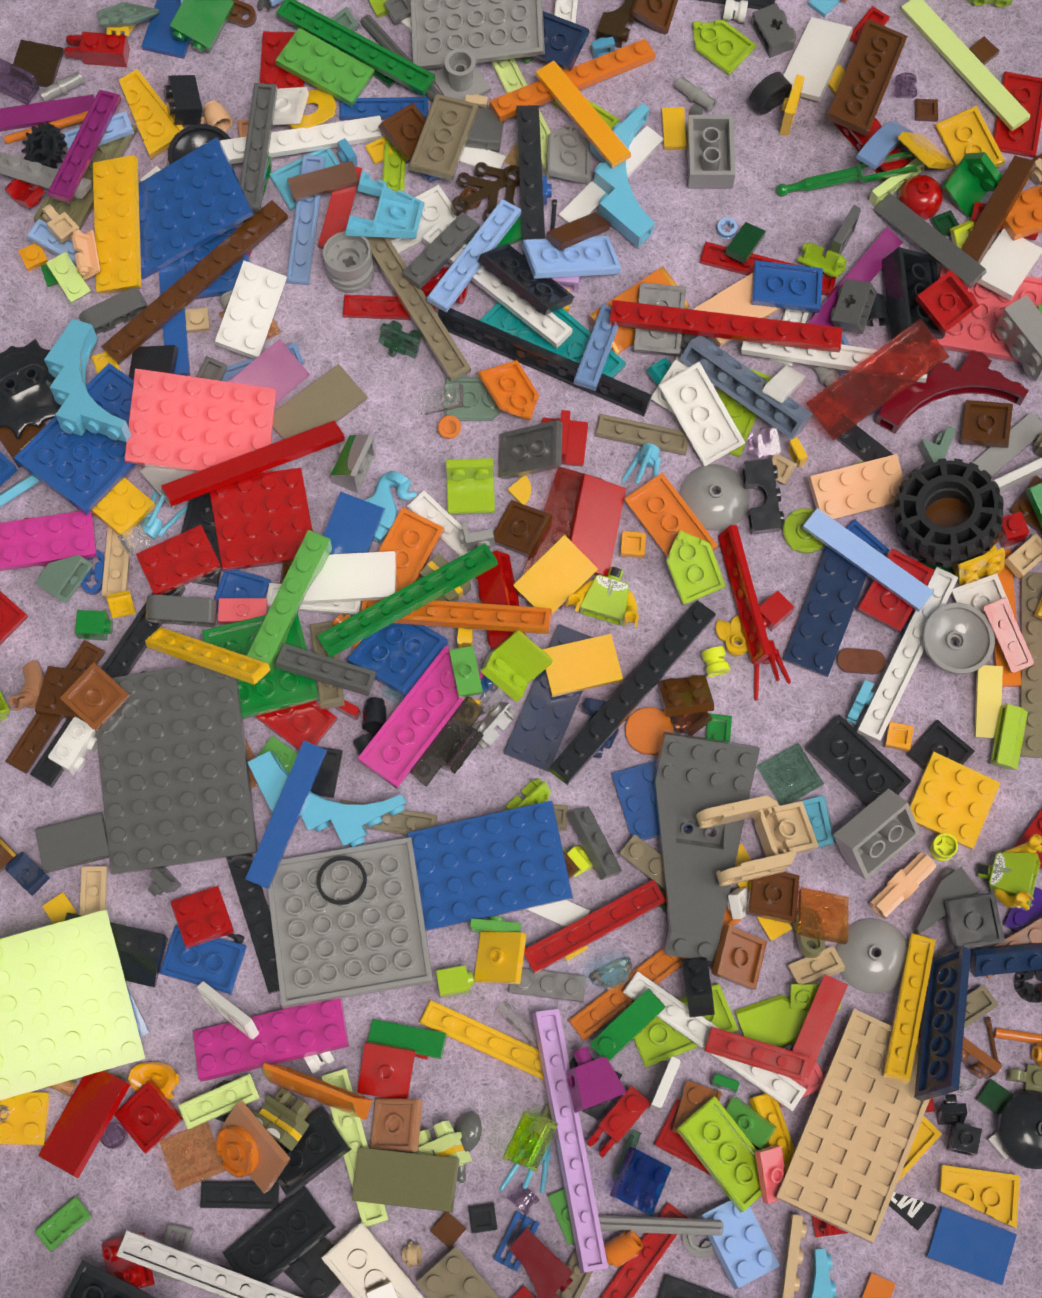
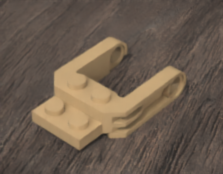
M766 795L708 808L696 814L700 828H709L749 818L755 820L754 825L766 858L740 863L738 867L722 872L720 870L717 871L716 876L720 886L782 873L792 864L796 854L816 850L819 847L802 801L780 806L776 800Z

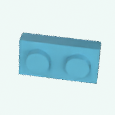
M822 795L803 800L802 802L819 845L817 849L835 845L836 840L833 836L834 832L826 797Z

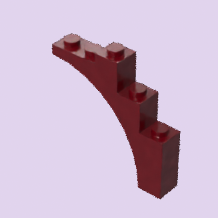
M971 350L959 371L955 370L952 365L938 360L926 383L899 379L879 412L875 423L896 434L902 424L918 409L947 396L967 393L986 394L1003 398L1020 406L1029 390L1021 383L1007 379L999 371L989 369L992 360L988 359L981 352Z
M527 1228L509 1247V1250L524 1266L533 1282L538 1298H560L556 1294L558 1289L564 1292L573 1280L570 1276L573 1272Z

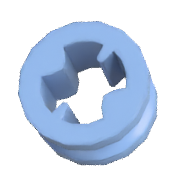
M728 217L721 219L717 226L718 236L725 240L735 237L738 227L736 221ZM724 225H729V228L732 227L730 232H725V229L722 230Z

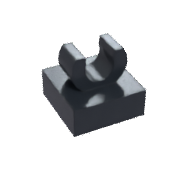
M945 1094L946 1100H943L944 1104H940L937 1113L938 1125L964 1124L968 1113L966 1103L957 1104L956 1094Z

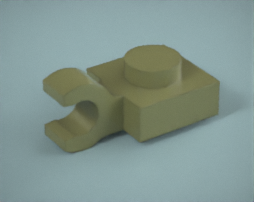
M1027 1064L1025 1065V1071L1018 1069L1007 1070L1006 1081L1024 1083L1023 1091L1042 1092V1067Z

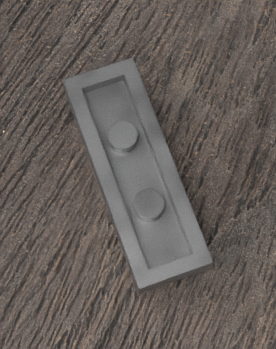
M522 969L520 984H510L509 993L584 1003L587 976L540 971L534 974L530 969Z

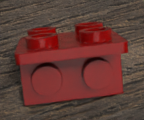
M561 410V418H542V423L555 420L563 423L561 464L584 466L588 422L570 420L571 411Z
M124 1235L102 1243V1256L107 1272L139 1289L155 1285L151 1269L116 1256Z

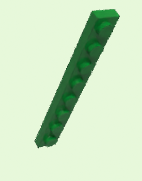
M285 0L276 12L277 18L296 28H301L422 96L427 93L436 80L435 74L296 0Z
M486 543L317 635V638L327 655L331 658L497 566V559Z

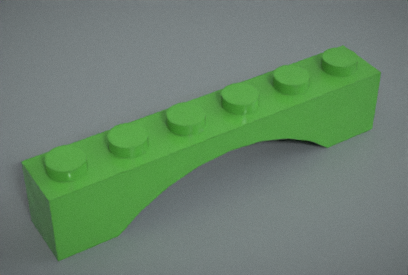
M310 530L307 531L247 654L248 657L268 663L270 667L268 674L271 675L298 609L310 586L322 571L332 550L329 538Z

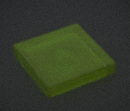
M525 1111L504 1153L503 1159L536 1172L558 1123Z

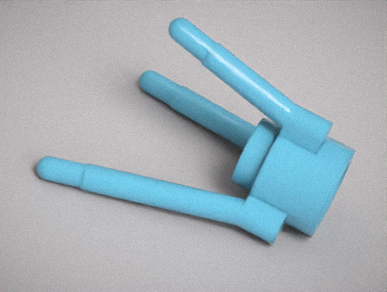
M650 443L643 444L641 451H637L621 482L627 480L638 462L641 466L635 480L636 484H639L646 467L651 468L654 465L653 478L658 476L661 458L658 457L660 453L659 447Z
M155 490L151 497V500L154 503L156 502L158 496ZM162 494L153 512L151 511L143 519L139 532L145 536L150 535V538L156 540L157 536L163 538L166 531L186 512L188 505H185L162 527L163 522L156 518L165 499V495Z
M532 1138L530 1145L525 1144L522 1154L504 1179L499 1190L503 1191L528 1155L527 1159L531 1161V1164L526 1174L523 1188L527 1189L536 1164L541 1165L543 1162L540 1193L543 1194L545 1192L549 1162L552 1156L549 1153L551 1145Z

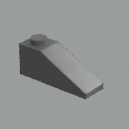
M962 867L956 871L950 868L940 876L942 880L937 884L913 932L914 934H921L946 916L944 901L974 896L979 892Z

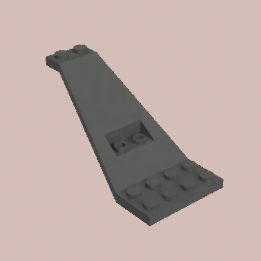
M663 732L653 779L669 931L664 949L665 954L668 956L690 959L707 957V961L711 962L715 960L731 885L720 886L716 872L719 870L722 872L735 867L744 820L709 828H700L696 814L708 808L749 799L760 752L758 746ZM685 825H691L688 831L683 830ZM710 828L715 829L712 834H707Z

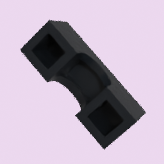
M772 459L745 461L741 466L744 489H757L764 496V504L762 506L750 508L747 512L750 534L779 532L785 520L783 511H779L778 502H781L780 488H776L775 479H778L777 465H773Z

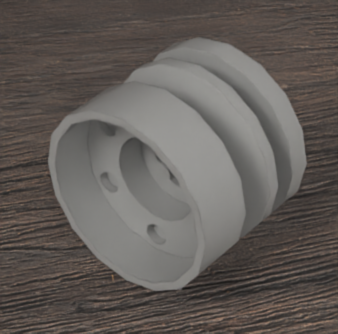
M346 231L336 233L327 240L323 249V257L329 281L335 289L346 293H355L365 289L372 282L375 273L374 262L368 240L362 236L345 235Z

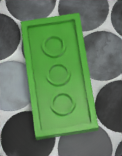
M298 28L276 59V65L351 107L375 75V69L301 28Z

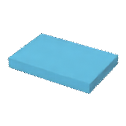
M331 148L316 150L308 154L325 157V168L340 164ZM303 157L269 174L290 211L296 209L297 201L294 202L287 178L300 175Z

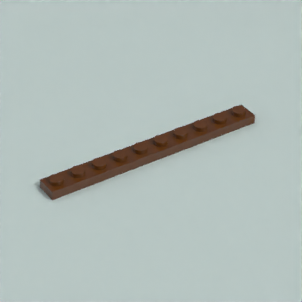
M271 200L261 209V212L253 215L101 346L103 351L119 365L205 289L219 279L220 276L226 273L288 219L287 213Z

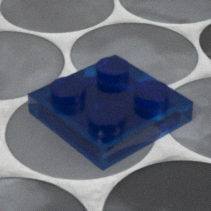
M629 1147L609 1196L652 1216L671 1167L636 1148Z

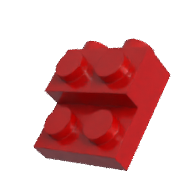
M952 270L915 297V300L942 334H945L980 306L977 303L976 297L965 288L962 280Z

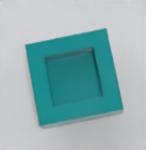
M665 357L646 370L657 386L671 367V364Z

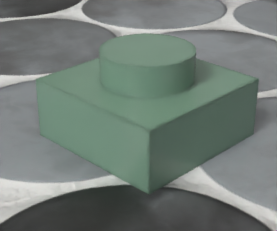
M345 7L331 18L352 31L360 27V24L348 7Z

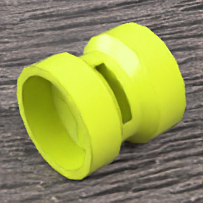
M723 646L713 647L701 653L703 661L707 663V677H715L730 672L729 663L724 659L726 652Z
M947 833L938 835L930 845V854L937 861H948L958 850L957 840L954 836Z

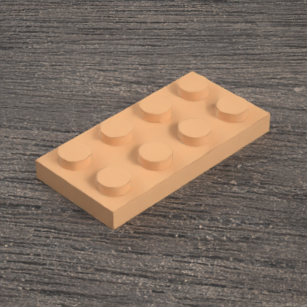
M897 454L808 477L816 509H820L832 519L894 504L896 494L899 493V486L904 480Z

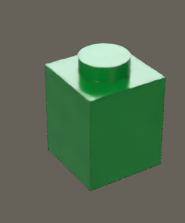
M77 610L74 633L78 639L107 641L108 634H112L113 620H110L107 612Z

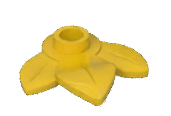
M739 614L732 619L731 623L718 620L716 623V634L720 640L725 642L728 653L732 656L745 654L748 648ZM738 641L741 645H737L734 642Z

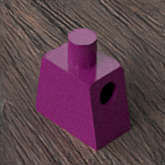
M588 1047L573 1052L578 1066L567 1071L566 1075L575 1113L626 1093L606 1057L592 1060Z

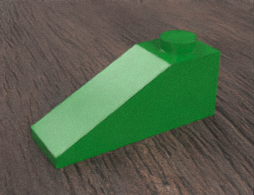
M648 988L607 1026L590 1045L601 1057H606L609 1062L612 1061L666 1006Z

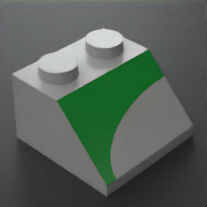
M370 434L349 435L347 441L342 442L338 452L340 456L337 462L334 461L329 470L333 484L358 493L376 455L374 436Z

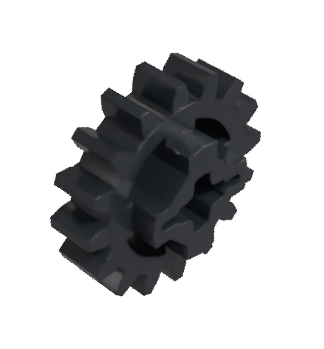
M40 122L38 123V128L35 126L31 127L32 133L26 132L28 139L22 141L26 145V148L21 150L22 153L26 154L23 159L57 169L56 163H62L63 160L60 157L67 153L63 150L67 143L62 141L65 138V134L60 133L61 129L55 125Z

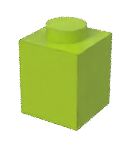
M466 965L436 971L441 999L471 993L470 987L474 986L472 971L467 972Z

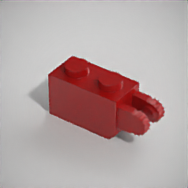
M83 31L82 35L66 36L67 44L76 46L64 48L66 57L82 59L83 63L88 65L127 68L130 52L127 36Z
M631 1086L601 1121L597 1131L586 1144L589 1147L595 1145L602 1133L608 1136L611 1140L601 1148L598 1154L603 1158L615 1143H619L650 1106L651 1102Z

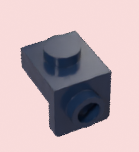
M21 852L5 868L31 896L50 879L24 852Z

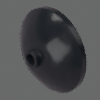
M197 124L186 127L174 136L169 145V165L216 137L220 141L231 138L223 130L212 125Z
M1024 1091L1013 1095L1004 1104L998 1119V1135L1004 1151L1015 1163L1028 1169H1042V1092Z

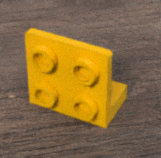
M994 545L990 551H987L982 556L960 564L951 565L955 575L958 577L957 582L959 586L977 581L979 578L987 575L999 574L1004 569L1006 552L1004 548L997 550Z

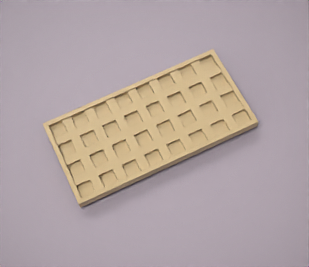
M853 1009L775 1198L873 1244L930 1099L920 1101L914 1098L920 1039L918 1038L909 1083L883 1077L892 1026Z

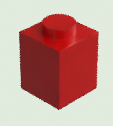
M1021 511L1003 517L1001 525L1003 537L999 542L1001 547L1004 548L1025 541L1030 532Z
M778 590L759 606L765 629L768 628L772 632L793 612L794 606Z

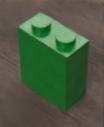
M183 0L170 24L172 36L181 42H184V40L190 42L192 47L201 53L206 51L210 54L234 9V1Z

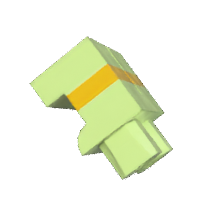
M449 1120L433 1126L437 1139L434 1141L429 1129L420 1131L418 1153L414 1154L460 1159L459 1167L472 1161L469 1151L465 1152L461 1143V1132L454 1133Z

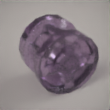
M905 72L895 77V85L897 86L895 96L897 98L912 99L917 96L918 91L915 86L917 77L915 74Z
M111 1122L100 1141L105 1147L117 1150L126 1144L128 1133L122 1125Z
M522 1182L518 1185L516 1193L510 1194L507 1198L525 1216L530 1212L529 1208L540 1201L528 1187L527 1189L523 1188Z

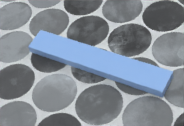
M502 199L429 294L427 302L447 313L482 265L477 262L480 254L497 247L521 215V209Z
M817 508L803 525L805 531L918 612L933 595L934 591L820 509Z

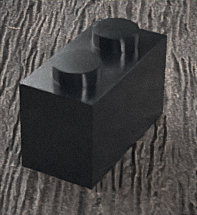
M195 75L168 76V83L164 85V97L169 100L167 110L168 115L173 118L174 125L201 124L202 104Z
M707 957L683 959L682 967L689 1017L715 1015Z

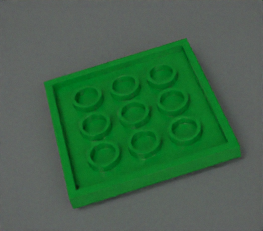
M297 612L285 644L307 650ZM266 615L203 630L204 642L247 656ZM274 668L272 675L267 673L255 685L238 679L243 719L319 700L314 679Z

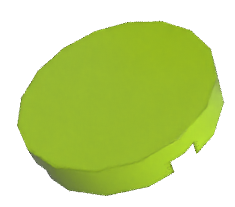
M809 508L793 511L786 518L782 527L783 538L786 544L792 550L801 554H812L825 546L824 543L803 529V525L815 512V510Z

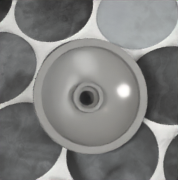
M710 464L693 470L685 478L680 489V496L707 530H725L730 525H736L745 516L750 503L749 489H744L743 478L733 469L723 465ZM717 489L720 491V494H714L712 490Z
M950 603L941 606L929 616L923 629V644L927 655L935 665L952 674H969L977 671L988 662L994 650L995 637L989 620L981 611L968 604ZM951 639H954L957 642L956 646H953L951 644Z
M863 919L851 924L841 934L836 946V951L845 966V971L840 972L841 975L851 986L866 993H883L895 988L901 983L908 946L907 940L895 926L880 919ZM877 949L880 952V956L874 957L871 951Z

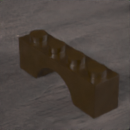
M625 0L623 5L614 11L603 12L597 29L596 40L613 37L615 47L622 48L623 42H628L631 29H628L629 23L634 24L635 17L629 14L633 0Z

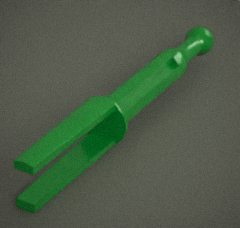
M911 151L889 155L883 163L913 157L914 154ZM858 162L856 167L807 177L793 184H779L776 187V194L784 197L791 192H808L858 180L861 183L917 172V165L863 176L862 168L869 166L863 162Z

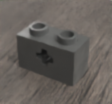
M777 3L752 13L751 25L769 58L794 48L797 38L795 30L789 27L785 12L779 9Z
M845 279L843 286L840 287L838 292L837 305L831 312V321L835 327H841L843 331L864 333L877 294L872 283Z

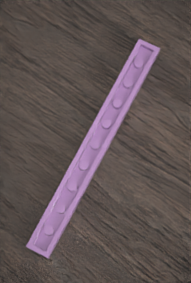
M559 1009L538 1011L533 1013L532 1016L580 1274L607 1269L608 1264L579 1112H574L566 1075L567 1071L571 1069Z

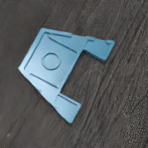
M362 171L357 191L380 197L374 221L350 215L345 235L416 239L424 202L401 190L396 192L388 188L386 182L382 180L376 182L370 178V174Z

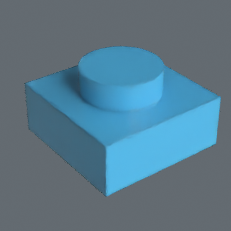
M613 37L599 38L591 43L593 59L615 51Z
M346 138L338 141L339 151L337 156L340 162L353 161L354 166H357V156Z

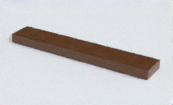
M1019 156L1013 157L963 244L961 250L979 264L982 262L1036 167L1035 161Z
M84 640L66 669L85 672L93 663L98 665L106 652ZM36 713L5 762L27 774L63 718Z

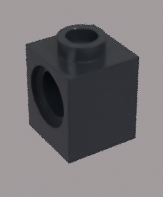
M961 1123L952 1124L947 1151L971 1157L977 1155L982 1129Z

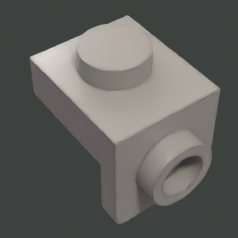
M466 521L462 522L463 529L458 531L461 544L466 543L467 551H471L486 543L489 549L491 546H495L492 529L469 533Z

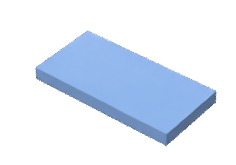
M594 236L563 250H560L547 239L523 240L522 248L534 279L620 274L621 266L609 236Z

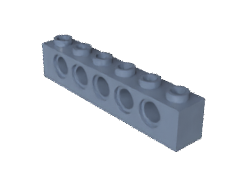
M698 336L691 340L679 359L689 367L700 362L711 383L790 439H794L803 431L813 413L790 397L783 403H780L763 393V389L768 383L765 379L703 336Z

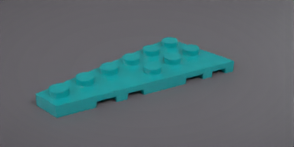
M499 302L480 319L484 323L579 364L591 336V332L563 308L552 313L572 328V334L558 348L554 347ZM610 350L602 374L614 378L626 367V362Z

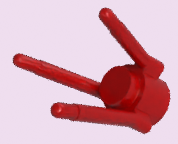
M769 640L772 655L765 659L762 664H770L775 680L779 681L780 677L776 661L786 682L790 684L791 680L781 660L779 650L776 649L774 641ZM754 664L753 692L755 701L758 700L760 664Z

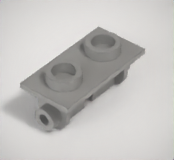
M499 701L493 704L488 710V715L473 726V732L468 737L477 740V744L482 749L490 747L500 735L494 728L497 726L501 731H504L514 720L515 711L509 707V703Z

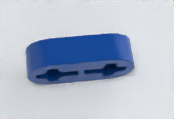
M97 550V558L100 562H96L95 570L91 568L81 582L84 592L89 595H96L102 590L105 557L99 550ZM94 575V579L98 583V585L95 584L93 588L90 589L86 582L89 583L91 581V576Z

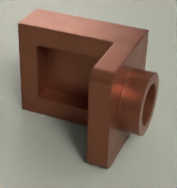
M708 712L673 716L675 720L672 723L680 733L685 730L689 736H693L713 719Z

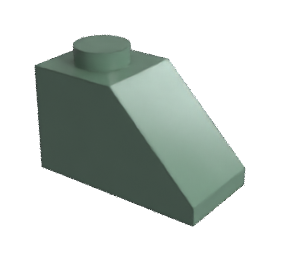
M79 554L48 563L35 583L67 604L94 564Z

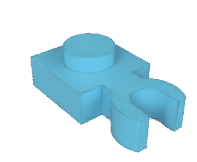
M867 680L864 681L846 721L855 725L864 706H870L875 695L872 692L874 683Z

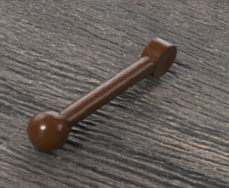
M985 1017L992 1057L1001 1064L998 1061L991 1017Z

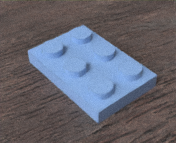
M730 1200L698 1217L699 1219L721 1220L723 1222V1235L707 1236L734 1290L780 1266L750 1206L740 1213Z

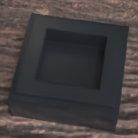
M494 1203L468 1207L472 1234L498 1230Z

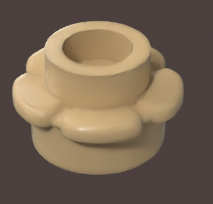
M412 1241L408 1243L407 1247H403L402 1260L403 1263H407L408 1268L420 1266L422 1262V1247L420 1244H413Z

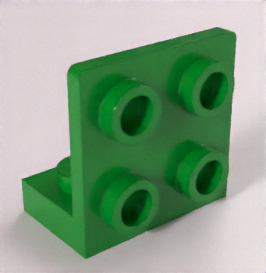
M986 152L966 153L944 183L943 188L962 214L970 217L974 203H980L988 191H994L1002 175Z

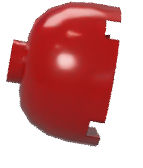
M916 175L908 178L902 184L897 199L923 220H927L935 216L939 211L943 201V191L939 183L932 177Z

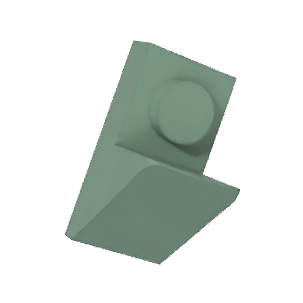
M947 426L944 433L939 432L935 443L921 439L918 448L926 463L929 461L931 463L938 462V459L945 458L955 434V428Z

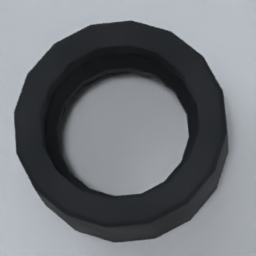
M774 72L764 78L753 89L749 96V102L760 114H767L785 100V97L787 98L791 92L792 85L781 72Z

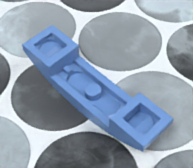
M890 121L870 138L857 154L856 159L875 170L885 161L887 155L902 143L898 140V136L903 131L914 132L896 121Z

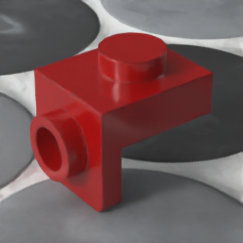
M16 178L5 187V191L19 206L27 208L36 206L41 201L40 197L45 193L39 185L29 184Z

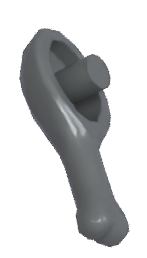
M474 1111L463 1113L458 1119L455 1133L461 1132L462 1134L460 1140L465 1152L469 1151L470 1153L475 1148L482 1134L480 1117ZM466 1164L458 1168L457 1181L460 1183L466 1181Z

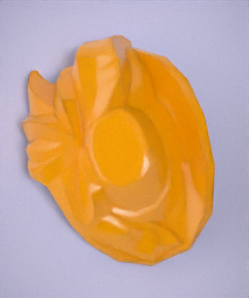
M146 1062L138 1064L130 1070L128 1081L135 1091H138L147 1081L153 1080L167 1099L175 1097L171 1092L179 1084V1074L174 1071L172 1066L161 1062Z

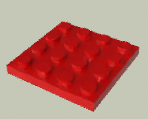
M301 468L258 473L209 492L222 572L282 564L286 560L294 559L307 531L313 532Z

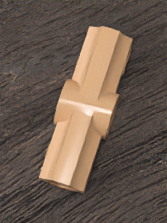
M920 852L870 902L872 909L885 919L902 901L905 902L920 887L919 884L937 867L934 861L928 855Z

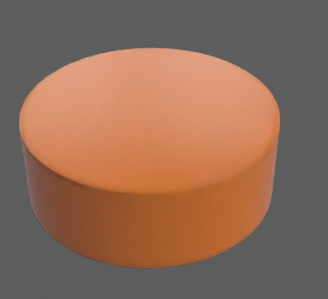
M445 415L438 423V431L444 438H455L461 431V422L454 415Z

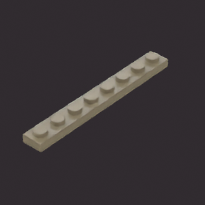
M365 237L369 242L372 258L450 382L470 373V365L432 305L427 302L423 291L403 278L402 272L407 266L390 239L387 237Z
M1027 572L1020 578V631L1035 663L1021 670L1020 707L1028 711L1020 757L1042 758V620L1034 616L1042 597V573Z

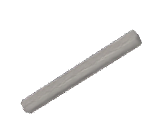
M598 1215L601 1231L629 1232L633 1230L637 1233L721 1236L724 1231V1225L721 1220Z

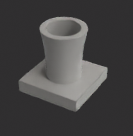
M457 48L451 50L445 57V67L433 73L436 78L434 83L443 96L465 101L466 94L484 96L491 92L490 86L475 65V56L467 49Z

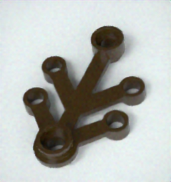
M479 162L474 168V174L477 177L470 176L466 172L460 173L456 179L459 187L466 188L470 185L482 189L467 198L463 196L455 197L450 205V209L455 216H459L462 212L466 214L472 205L488 197L487 209L482 215V219L485 222L488 218L486 214H491L496 208L499 190L505 186L506 191L503 200L515 206L513 198L515 187L519 186V167L510 165L500 169L488 166L484 162ZM478 168H483L485 172H480ZM487 174L499 179L493 182L481 178ZM509 175H513L515 179H511ZM460 178H465L467 182H462ZM456 206H460L462 210H458Z

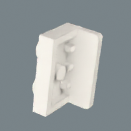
M74 717L48 758L59 764L64 771L71 775H74L76 771L80 772L86 764L85 757L88 752L94 751L98 746L96 731L86 722Z

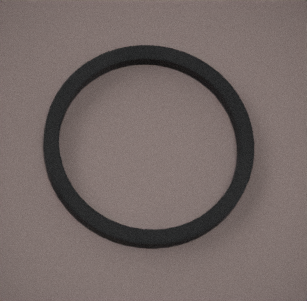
M337 856L329 859L322 865L317 875V888L321 896L326 901L335 905H346L356 901L363 894L367 884V875L364 867L359 861L349 856ZM336 861H350L360 868L363 875V883L359 892L347 900L340 901L329 898L321 888V876L324 870Z

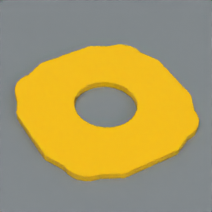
M320 89L308 91L309 96L306 105L310 103L317 104L319 106L317 111L309 115H303L300 124L287 125L292 129H307L326 122L335 115L337 106L333 96Z

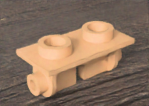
M81 230L73 231L71 240L73 241L74 250L78 251L75 254L76 269L83 276V280H87L100 272L94 231L90 230L86 234H83Z

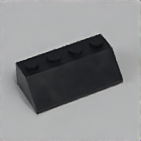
M898 247L882 260L891 340L915 344L943 339L945 334H942L915 300V297L938 280L936 261L927 254Z
M67 912L65 921L81 917V915ZM110 922L125 981L155 988L168 938L165 934Z

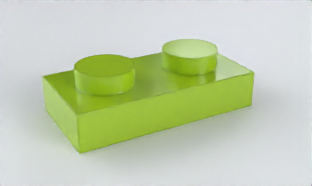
M67 252L46 263L70 303L91 292Z

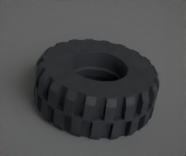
M942 458L938 459V462L931 463L929 461L924 463L921 469H914L908 474L909 480H903L899 486V493L895 497L894 509L896 532L901 537V543L905 549H911L912 555L915 558H923L927 564L933 566L936 563L943 564V567H951L953 564H960L982 556L984 550L990 551L994 546V540L999 538L1001 533L1004 502L997 482H991V475L986 470H979V466L972 462L969 464L964 463L963 459L954 458V461ZM955 498L966 503L971 509L972 514L967 521L958 526L943 527L929 520L926 516V510L933 502L939 499Z

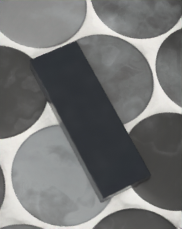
M202 1181L200 1208L276 1209L279 1206L280 1185L278 1182H275L269 1191L263 1193L255 1182Z

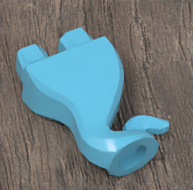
M390 470L382 475L377 482L373 495L364 499V501L385 508L373 540L379 544L386 538L398 516L390 489L393 487L397 488V495L402 500H410L417 496L415 491L407 492L411 486V481L396 471Z

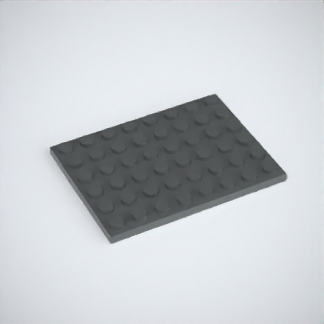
M196 664L112 678L130 697L96 732L111 874L144 871L256 853L258 845L238 679Z

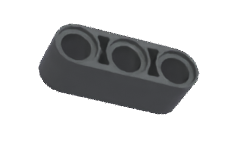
M130 288L80 313L79 319L82 322L91 324L97 335L116 328L115 325L122 322L125 324L131 321L148 305L138 288Z
M166 595L147 596L145 616L147 622L205 627L216 625V600Z

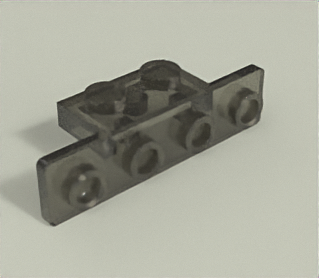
M467 696L411 769L410 773L423 786H428L440 768L455 774L484 736L478 729L472 727L482 714L483 709L471 697Z

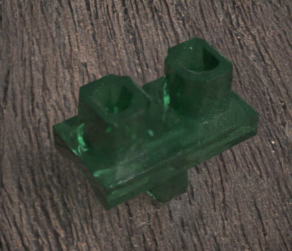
M394 320L389 324L383 323L380 328L381 334L378 343L389 348L388 355L393 358L397 353L415 359L421 342L420 332L417 330H411L409 334L403 332L401 323Z

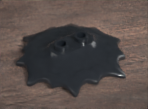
M36 339L24 347L10 346L7 350L0 353V428H9L16 439L21 438L25 428L29 426L40 428L45 421L53 419L62 406L55 401L50 389L51 384L56 379L49 373L44 361L50 350L41 348Z

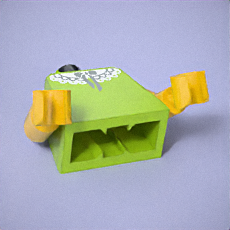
M610 567L607 577L597 575L594 580H588L574 594H570L565 607L574 605L576 607L575 612H578L580 608V614L619 626H626L628 622L634 623L635 628L638 626L639 614L634 593L629 590V584L621 581L623 570L620 568Z
M1038 834L1033 835L1027 843L1005 850L1004 853H997L994 865L983 863L979 865L978 878L990 880L991 892L995 893L996 899L1006 908L1022 907L1027 911L1030 909L1031 901L1034 900L1033 893L1041 864L1036 851L1042 853V845H1040L1042 843V836Z

